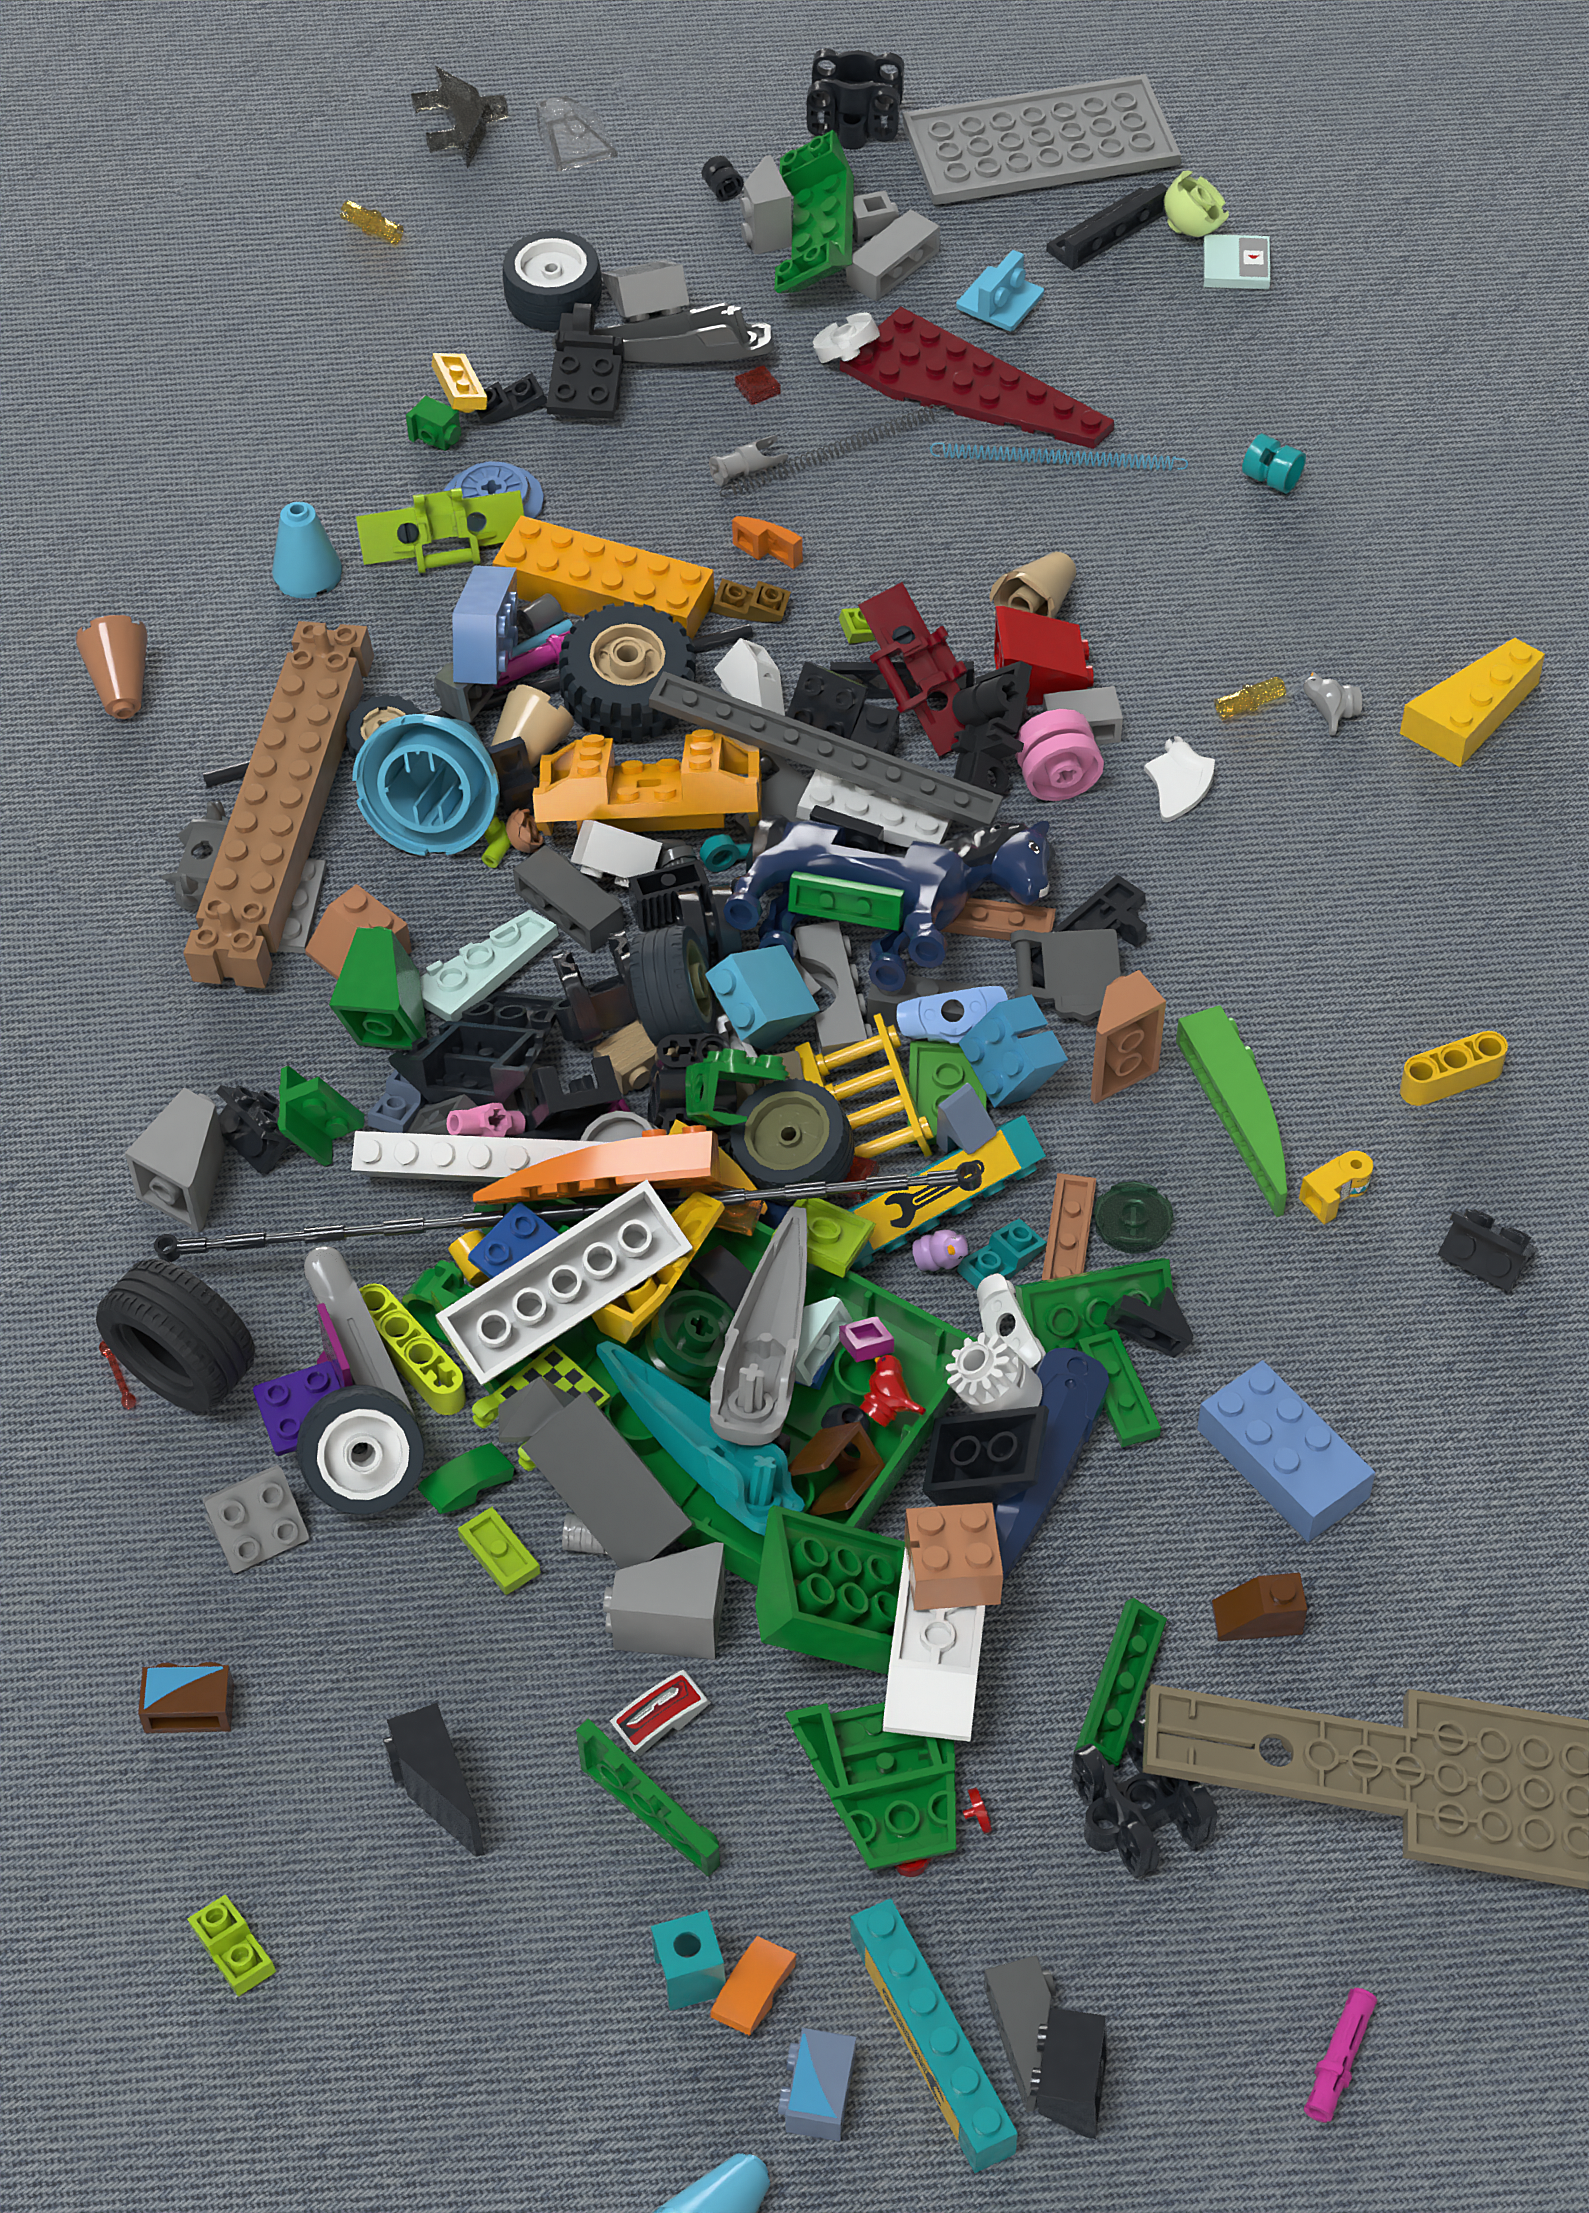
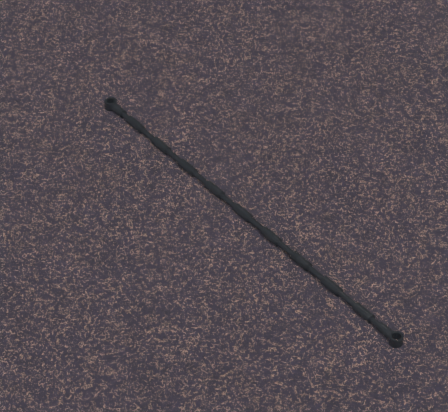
M969 1161L960 1164L957 1169L927 1172V1175L908 1177L907 1174L866 1177L865 1181L826 1184V1181L786 1184L785 1188L745 1191V1188L708 1191L704 1192V1194L722 1202L724 1206L746 1205L747 1201L786 1198V1201L824 1198L827 1197V1194L867 1191L869 1194L909 1190V1187L928 1185L929 1188L959 1185L965 1191H973L980 1187L982 1176L979 1165ZM968 1174L975 1175L972 1178H964ZM690 1196L676 1198L658 1197L667 1209L678 1208ZM584 1203L543 1206L542 1210L531 1211L544 1220V1222L585 1219L586 1216L594 1214L608 1204L585 1206ZM504 1210L464 1213L463 1217L425 1220L424 1217L383 1221V1224L346 1227L345 1224L308 1227L304 1228V1231L267 1234L264 1231L225 1235V1238L209 1240L207 1237L177 1239L172 1234H163L155 1240L154 1249L159 1259L173 1262L180 1255L208 1253L210 1249L226 1248L227 1251L266 1248L268 1244L299 1241L311 1244L344 1241L347 1237L384 1234L385 1237L422 1234L426 1233V1230L464 1227L465 1230L495 1227L507 1213ZM172 1246L170 1249L164 1250L166 1247Z

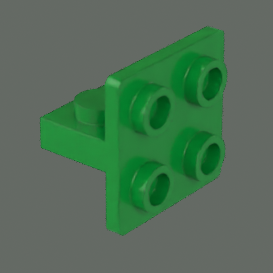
M290 1066L281 1068L278 1117L280 1132L321 1165L327 1166L332 1164V1140L363 1128L365 1114L320 1077L307 1081Z

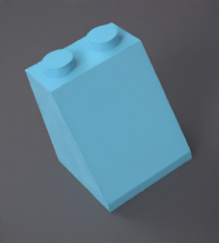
M784 945L730 954L705 973L740 1040L763 1050L769 1049L820 1011Z

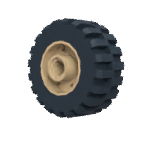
M624 602V606L615 607L614 603L605 605L600 612H597L595 609L585 614L584 622L581 620L576 621L570 628V633L565 635L561 644L562 651L559 653L561 697L564 699L566 710L570 715H575V722L585 729L588 726L591 727L592 734L608 735L610 738H613V741L622 742V738L631 739V742L642 741V737L650 736L652 739L662 735V729L671 730L679 723V718L649 707V697L663 671L696 683L694 644L692 639L686 636L687 630L681 623L675 622L673 624V617L664 611L657 613L655 612V607L643 604V607L634 606V602Z

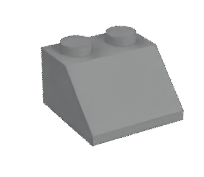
M764 156L745 181L744 198L740 199L741 212L745 218V223L741 224L742 238L745 243H750L755 255L792 246L791 195L772 156Z

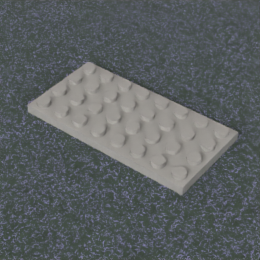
M1146 74L903 113L902 123L933 205L1180 165L1181 153Z

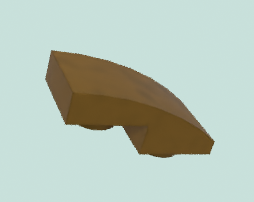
M722 578L711 612L748 621H782L791 591L758 581L756 588L752 589Z

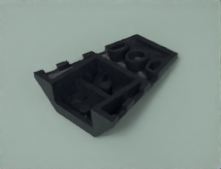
M496 991L463 1011V1019L461 1021H447L438 1027L439 1034L428 1040V1038L422 1036L412 1042V1051L404 1055V1053L398 1051L389 1056L390 1065L429 1102L440 1103L465 1094L478 1107L490 1103L503 1104L527 1077L557 1019L553 1006L563 998Z

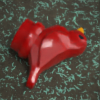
M884 1355L881 1358L876 1357V1371L869 1379L870 1392L864 1395L865 1400L859 1408L885 1428L891 1420L895 1421L898 1412L911 1411L923 1415L926 1409L912 1400L902 1377L903 1368L901 1362L893 1355Z

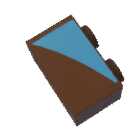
M204 1662L198 1666H178L173 1663H160L155 1667H142L138 1715L144 1733L231 1732L234 1681L229 1665H221L216 1662Z

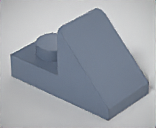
M968 1082L938 1105L936 1144L946 1154L956 1146L961 1147L967 1154H972L997 1133L995 1125L975 1090Z

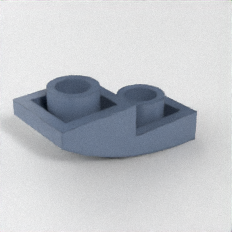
M395 1069L386 1080L385 1094L368 1113L367 1125L388 1133H406L427 1099Z

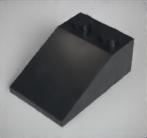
M1043 1405L935 1418L922 1492L936 1506L992 1503L994 1506L1038 1484L1049 1414L1048 1407Z
M434 1703L387 1719L390 1736L383 1738V1743L394 1783L403 1781L408 1797L475 1857L485 1855L478 1816L438 1704Z

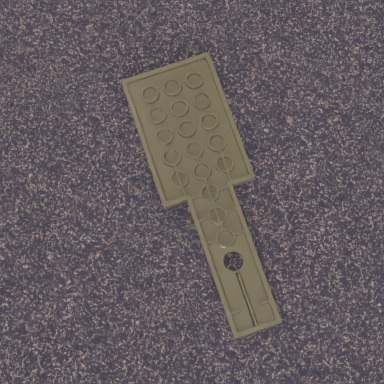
M1150 1684L1146 1691L1142 1771L1144 1773L1403 1817V1858L1589 1889V1720L1408 1689L1403 1696V1727L1154 1684ZM1266 1738L1281 1740L1284 1749L1291 1753L1290 1763L1281 1767L1267 1763L1260 1754V1743Z

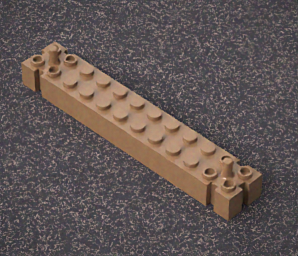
M298 621L291 641L294 652L287 653L196 915L199 929L191 930L183 953L193 982L222 984L224 977L234 978L236 986L266 987L273 966L269 952L277 953L282 933L292 908V902L299 887L301 875L347 741L346 723L350 719L352 710L358 707L357 705L364 689L361 676L368 677L374 659L367 626L340 624L336 630H328L326 623Z

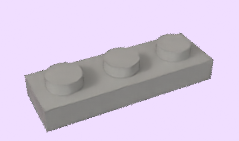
M306 860L301 881L296 890L289 917H287L277 951L305 953L327 868L326 860Z

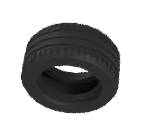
M149 1259L135 1263L99 1302L97 1307V1328L102 1339L116 1358L152 1391L187 1410L200 1412L217 1407L254 1364V1341L244 1322L233 1308L206 1283L173 1263L161 1259Z

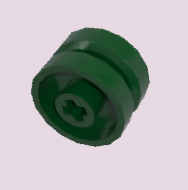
M698 1290L679 1291L667 1297L640 1339L638 1356L647 1364L701 1397L710 1392V1387L725 1347V1336L735 1313L728 1304L712 1294Z

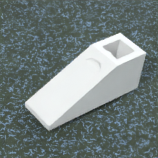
M740 638L714 668L722 681L721 687L732 697L785 716L778 667L763 646Z

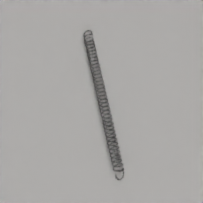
M931 404L930 407L926 406L924 410L919 409L918 412L914 411L913 414L908 413L907 416L903 415L902 418L897 417L896 420L892 419L891 422L887 421L885 425L880 424L879 427L875 426L874 429L869 428L868 431L864 430L862 433L858 432L857 436L853 434L851 438L846 437V440L841 439L840 442L835 441L834 444L830 443L829 447L824 445L823 449L819 447L817 451L813 450L812 453L807 452L806 455L801 454L800 457L796 456L795 460L790 458L789 462L784 461L783 464L779 463L778 466L773 465L772 468L767 467L766 470L762 469L761 473L757 471L755 475L750 474L749 477L744 476V479L739 478L738 482L733 480L732 484L724 486L720 490L719 494L722 497L728 496L729 494L721 495V491L728 486H732L733 493L735 496H737L736 489L733 486L734 482L738 484V489L740 493H743L742 488L739 484V480L743 481L745 490L748 491V486L745 482L746 477L749 479L751 488L754 489L753 482L750 479L751 475L755 477V482L759 487L760 483L756 477L757 473L760 474L761 481L765 485V479L762 475V471L766 472L767 479L771 483V478L768 474V469L772 470L773 478L777 480V476L773 470L774 466L777 467L778 474L780 478H782L783 475L781 470L779 469L780 464L783 466L785 475L788 476V471L785 467V462L789 464L790 471L792 474H794L793 467L790 464L791 460L794 461L796 470L799 472L800 469L796 462V458L800 459L801 466L803 469H805V464L802 460L803 455L806 457L807 465L811 467V463L807 457L808 453L811 454L812 461L816 465L817 462L813 455L814 451L817 452L818 460L820 463H822V458L819 454V449L823 451L824 458L827 461L828 457L826 452L824 451L825 447L828 448L830 457H834L830 449V445L834 446L835 453L837 456H839V451L835 446L837 442L840 444L841 452L845 454V450L841 444L842 440L845 441L846 448L848 452H850V446L847 443V438L851 440L852 447L854 450H856V445L852 439L853 436L856 437L858 446L861 448L862 444L860 439L858 438V434L862 435L863 442L867 446V440L864 436V432L868 433L870 443H873V439L869 433V430H873L874 438L876 441H878L879 438L877 433L875 432L876 427L879 429V434L881 438L884 439V434L880 429L881 425L884 426L885 433L889 437L890 433L888 428L886 427L887 423L890 424L891 432L895 435V429L892 425V421L896 422V428L898 432H901V428L897 422L898 419L901 420L902 427L904 430H906L907 428L905 422L903 421V417L907 418L908 426L912 428V423L908 418V415H912L914 425L917 426L918 423L914 416L915 412L918 413V419L920 423L923 424L922 416L919 413L920 410L923 411L924 418L928 422L929 418L927 413L925 412L926 408L929 409L930 417L934 420V414L930 409L931 406H934L936 409L945 407L936 413L942 412L946 409L947 406L943 405L937 408L935 405Z

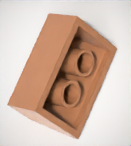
M1140 970L1128 976L1116 978L1106 988L1096 1030L1090 1097L1094 1104L1158 1072L1166 1000Z

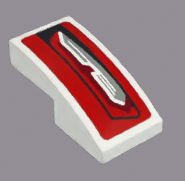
M683 1669L638 1697L613 1717L610 1722L632 1751L641 1756L670 1729L681 1730L711 1702Z

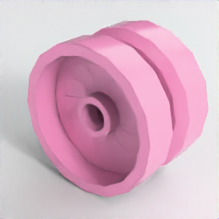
M1056 709L1043 712L1031 718L1020 727L1014 737L1024 743L1023 751L1016 753L1015 756L1022 768L1026 785L1031 794L1041 800L1060 801L1073 798L1087 791L1098 781L1103 773L1104 760L1094 741L1091 727L1085 716L1075 710Z

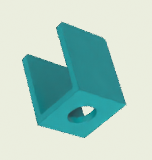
M708 1910L651 1926L654 1960L656 1964L661 1963L664 1971L669 2010L672 2011L717 1998L725 1985V1969ZM697 1953L696 1955H694V1956H692V1957H689V1958L683 1957V1956H687V1955H690V1954Z

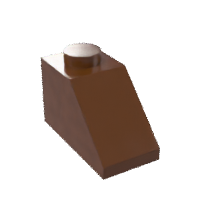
M1300 1572L1257 1576L1213 1599L1211 1604L1218 1642L1303 1634L1307 1605Z

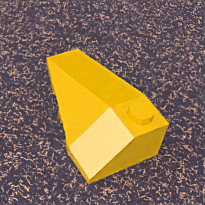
M696 1191L670 1214L693 1249L592 1314L591 1316L600 1332L626 1344L655 1317L724 1211L725 1207L722 1202Z

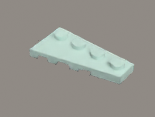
M528 910L489 932L490 938L484 942L476 944L471 942L460 948L459 956L444 964L439 960L426 967L427 973L420 977L423 1007L446 1021H459L463 1017V1011L485 999L558 937L559 933L556 924L532 910Z

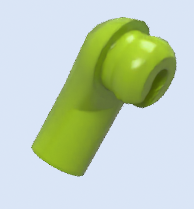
M494 816L484 832V837L489 846L481 857L484 864L491 868L498 866L511 846L506 832V825L503 821H499L497 816Z

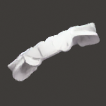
M993 1274L984 1278L977 1289L984 1333L989 1339L995 1334L999 1335L1035 1372L1046 1352L1041 1342L1034 1337L1014 1296L1016 1292L1013 1284L1005 1280L1001 1274ZM1012 1314L1016 1321L1015 1328L1010 1335L1002 1336L999 1331L1000 1322L1005 1316Z

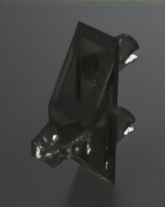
M435 65L438 89L411 93L412 106L415 109V114L437 107L446 111L452 128L450 130L426 132L427 147L430 153L445 150L449 147H457L461 151L468 169L487 133L486 124L508 117L507 101L504 95L479 96L477 88Z

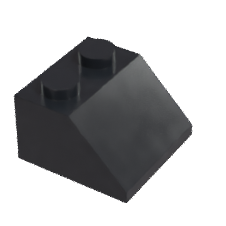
M1050 2008L1048 2024L1040 2023L1037 2052H1043L1044 2054L1042 2067H1033L1030 2096L1037 2097L1040 2115L1086 2138L1096 2139L1108 2057L1106 2015Z

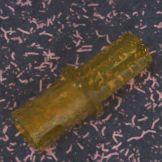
M1273 677L1252 686L1245 684L1239 691L1214 699L1217 714L1222 712V714H1219V718L1226 720L1247 710L1257 711L1258 706L1283 697L1286 694L1285 684L1279 677Z

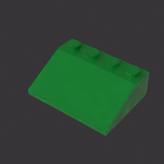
M773 1505L768 1511L755 1601L761 1643L888 1675L905 1542Z

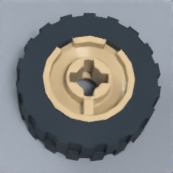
M382 694L379 697L373 696L369 700L359 703L358 707L350 713V719L346 723V736L351 758L356 760L365 741L382 724L397 717L422 714L420 709L416 708L410 700L403 699L402 696H389V694Z

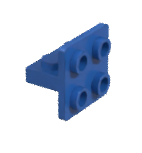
M517 1203L473 1248L468 1255V1260L492 1279L560 1234L523 1203Z

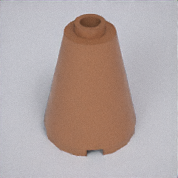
M109 615L90 621V628L83 632L81 627L77 631L76 645L105 711L117 719H127L132 717L141 708L148 640L147 629L140 620V625L132 623L131 617L125 615Z

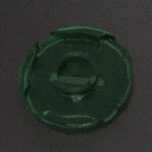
M1137 1181L1120 1182L1111 1186L1110 1191L1098 1198L1094 1210L1095 1229L1103 1242L1113 1249L1130 1254L1147 1253L1160 1247L1170 1236L1174 1217L1171 1202L1166 1196L1164 1198L1159 1194L1158 1189L1154 1186Z

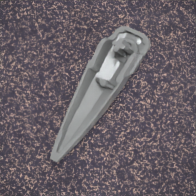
M792 1206L784 1216L769 1243L726 1333L725 1347L710 1387V1424L712 1429L722 1439L737 1444L763 1445L772 1442L780 1435L789 1409L796 1372L793 1371L799 1348L806 1287V1208Z

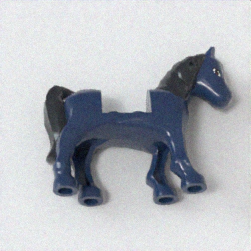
M781 814L769 815L762 818L755 828L754 838L746 855V874L732 880V895L727 899L723 912L726 921L734 928L749 930L757 925L763 913L759 901L761 896L772 886L781 883L782 894L767 904V919L762 922L758 929L760 939L758 949L784 945L793 961L798 944L791 935V929L795 924L810 916L788 911L790 877L794 871L905 890L903 918L900 929L896 931L879 928L888 934L873 941L869 952V961L872 964L868 973L871 982L881 990L893 992L902 988L907 978L908 967L906 962L900 957L901 953L907 948L910 958L919 966L933 968L942 964L946 956L948 944L940 931L954 922L963 911L970 896L985 881H991L1008 891L1019 903L1025 906L1032 905L1047 895L1049 891L1048 870L1051 868L1056 856L1055 849L1045 837L1050 824L1048 821H1040L1028 828L1024 823L997 821L990 826H981L968 834H963L956 839L946 841L944 844L938 845L933 842L913 841L905 858H899L846 847L844 827L811 820L793 822Z

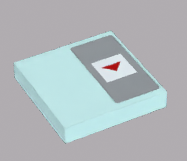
M1204 235V287L1269 289V236Z

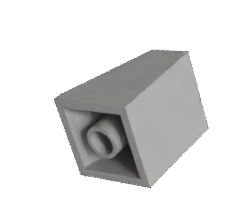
M183 1088L130 1146L125 1155L137 1198L191 1229L200 1232L206 1221L226 1149L215 1103L204 1094L200 1093L197 1095Z
M711 1543L617 1570L613 1587L606 1586L603 1602V1611L607 1612L605 1630L606 1633H612L614 1650L715 1660L726 1588L724 1543Z

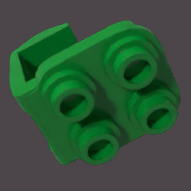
M723 1049V1052L708 1051L707 1058H704L703 1062L689 1065L686 1069V1113L688 1118L706 1127L727 1126L746 1122L747 1116L713 1111L718 1079L759 1085V1080L785 1081L786 1078H789L790 1073L786 1071L787 1066L783 1065L784 1058L774 1055H760L759 1058L746 1057V1051L737 1049ZM702 1084H703V1085H704L703 1096H702V1099H701V1101H700V1091H701V1087H702Z

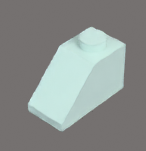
M831 1297L803 1307L799 1348L793 1371L796 1372V1381L807 1386L812 1384V1378L820 1366H823L840 1341L839 1326L853 1322L841 1299Z

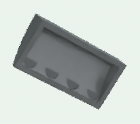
M587 1392L581 1393L521 1447L620 1569L652 1561L695 1525Z

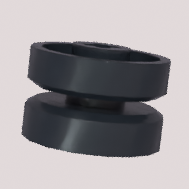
M729 883L708 888L706 892L707 911H705L701 895L696 889L675 893L676 926L689 925L695 930L706 954L709 968L712 963L711 946H713L718 964L730 954L742 952L740 930L734 928L726 921L723 912L727 899L732 895Z

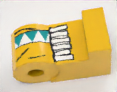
M1349 1151L1334 1158L1303 1177L1299 1199L1325 1225L1336 1218L1339 1203L1349 1197L1361 1196L1368 1190L1373 1171V1161L1367 1154L1361 1151Z

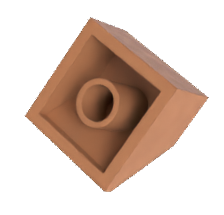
M355 884L328 905L305 949V953L338 980L357 927L374 928L382 926L393 931L407 954H410L412 950L408 924L363 888Z

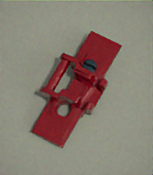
M901 582L858 604L880 647V650L873 653L869 658L872 664H877L899 705L896 707L897 711L900 712V715L910 710L915 712L937 756L941 757L952 751V744L958 742L954 738V733L965 730L966 725L960 723L953 713L952 701L955 694L961 691L956 680L964 676L968 670L963 661H956L946 642L949 634L944 626L937 628L934 633L930 634L904 583ZM896 655L902 657L920 691V694L913 698L910 697L891 661V658ZM941 692L947 697L948 704L943 710L934 711L928 706L927 698L931 693Z

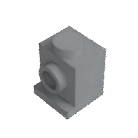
M885 190L853 197V234L858 244L864 242V237L878 235L891 225L895 219L899 218L897 205L895 202L891 203Z

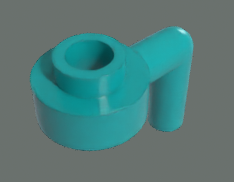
M714 835L704 842L699 855L709 871L720 872L732 866L737 859H745L751 843L735 844L728 835Z

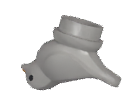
M1312 672L1311 676L1305 681L1303 686L1304 693L1314 700L1317 709L1329 723V735L1336 734L1338 722L1342 716L1351 718L1354 715H1360L1362 710V693L1359 687H1352L1350 684L1341 686L1336 680L1322 679L1315 672Z

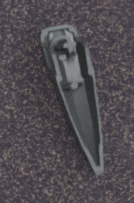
M719 303L682 313L597 328L593 332V335L623 337L624 361L680 363L720 359L726 361L759 356L774 350V337L771 326L767 323H745L741 308H735L728 303ZM555 337L552 338V345L554 349H556Z

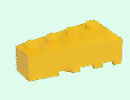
M1514 637L1405 704L1400 734L1461 767L1539 683L1545 654Z

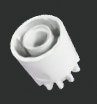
M982 1332L978 1336V1342H972L971 1339L966 1338L964 1340L965 1346L961 1350H953L952 1355L956 1361L946 1366V1370L952 1375L947 1380V1383L974 1413L1039 1405L1042 1397V1384L1039 1377L999 1335L995 1334L989 1339Z

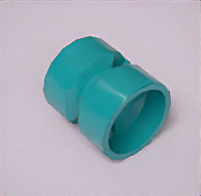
M1261 433L1252 441L1242 463V473L1260 482L1267 479L1268 486L1287 494L1295 487L1301 477L1306 463V454L1288 445L1281 448L1280 441Z

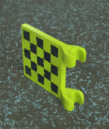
M553 1344L493 1394L478 1400L472 1407L474 1414L472 1419L480 1428H487L499 1415L498 1405L539 1376L575 1398L581 1393L587 1392L600 1408L611 1401V1396ZM522 1444L518 1449V1455L520 1456L518 1463L525 1470L532 1471L537 1466L521 1448L524 1445Z

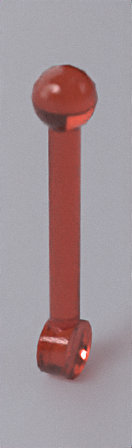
M103 1340L99 1344L100 1353L108 1359L122 1395L120 1399L121 1405L126 1409H130L135 1406L136 1397L129 1392L116 1357Z

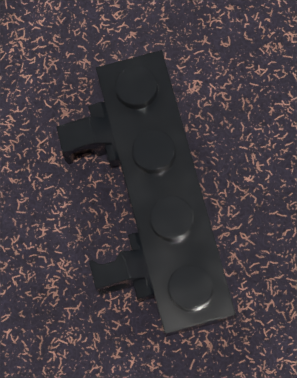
M1117 874L1050 932L1114 929L1124 941L1138 947L1147 939L1146 928L1148 926L1139 919V914L1136 912L1145 904L1146 893ZM1039 946L1030 949L1033 980L1045 988L1042 948Z

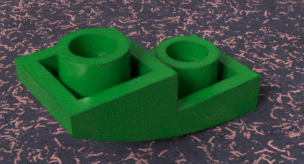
M491 1442L470 1450L441 1466L419 1483L418 1490L440 1514H444L474 1504L478 1490L512 1480L514 1466Z

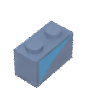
M802 2028L799 2044H790L787 2071H792L793 2077L791 2087H782L778 2114L785 2115L786 2132L841 2141L856 2058V2037Z

